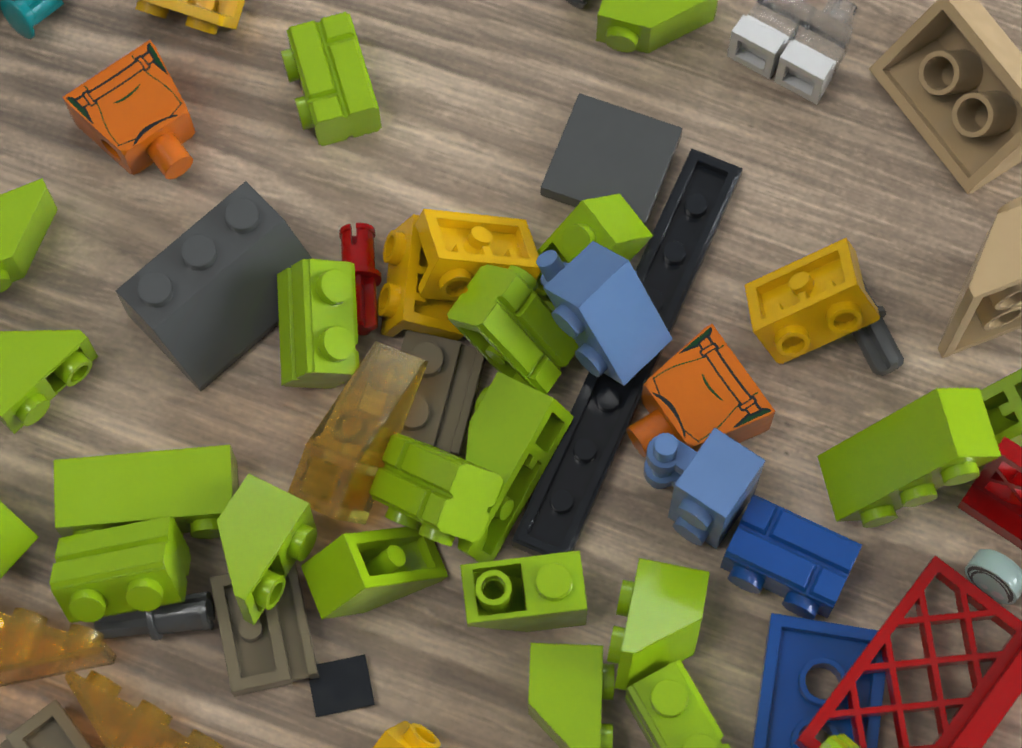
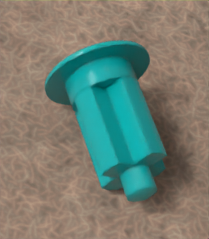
M0 0V8L5 19L19 35L26 39L34 38L35 31L33 26L64 4L62 0Z

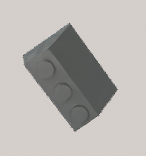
M245 181L115 291L127 315L201 392L279 325L277 274L286 268H291V265L302 259H312V257L285 220Z

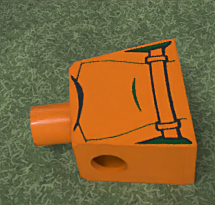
M148 40L63 96L68 111L77 127L129 174H138L155 163L165 178L172 180L183 175L191 167L193 158L182 144L192 138L196 131L189 111L151 40Z
M710 324L643 384L641 401L649 414L627 427L626 431L632 444L643 457H646L649 442L662 433L674 435L678 440L698 452L714 428L738 443L766 432L770 429L775 410L714 325Z

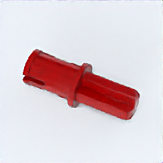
M356 223V236H352L351 224H346L339 230L342 261L355 264L358 335L365 336L378 327L376 287L380 285L382 279L381 272L375 269V228L367 223Z

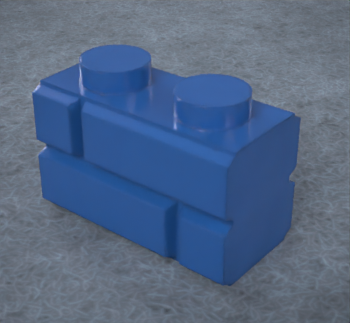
M753 494L724 554L720 568L730 572L728 580L745 591L759 594L762 588L783 597L782 605L800 617L813 620L819 614L828 619L861 550L862 544Z

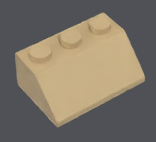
M937 0L869 70L966 193L970 194L1022 162V53L979 0Z
M1022 197L1011 200L999 208L990 230L986 233V238L965 278L938 346L942 358L1022 328Z

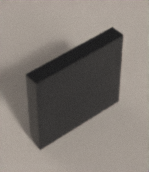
M365 654L317 664L319 678H309L316 717L375 705Z

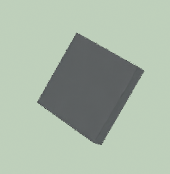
M579 93L542 182L541 195L576 207L585 199L620 193L644 225L647 226L682 137L683 128Z

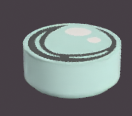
M980 549L965 567V574L969 581L996 602L1012 605L1022 594V569L1013 560L998 551Z

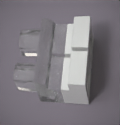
M757 0L748 15H743L731 31L727 57L768 79L771 78L777 68L775 83L817 105L847 53L853 32L852 25L857 11L856 4L848 0H829L823 11L807 4V0Z

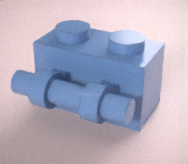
M594 241L570 263L562 262L554 250H547L538 256L536 264L542 272L541 284L556 308L551 312V315L557 325L567 335L574 338L579 347L575 351L577 359L594 376L599 377L604 373L625 385L673 339L628 259Z
M716 428L712 430L698 452L678 440L674 435L662 433L654 437L647 446L644 477L653 488L664 489L669 486L674 487L668 518L674 521L673 528L678 534L695 545L702 546L706 542L717 549L751 500L753 494H755L766 460Z

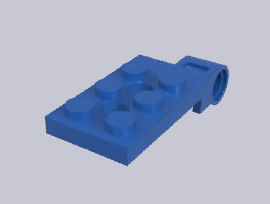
M771 613L768 622L752 748H799L794 744L795 740L826 700L819 699L809 692L805 681L807 673L817 668L827 669L836 676L839 683L878 630ZM881 649L870 664L883 663ZM885 672L862 674L856 681L860 708L882 706ZM847 695L836 710L849 709ZM881 716L862 717L867 748H877ZM851 719L827 721L821 728L828 736L846 734L854 741Z

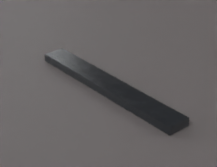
M693 148L689 152L652 233L653 237L649 240L635 270L670 334L734 194L743 168ZM664 348L625 385L604 373L599 377L594 376L590 372L588 373L570 412L574 418L541 475L512 539L513 547L534 556L574 550L625 437L626 428L629 427L641 401L643 384L652 376Z

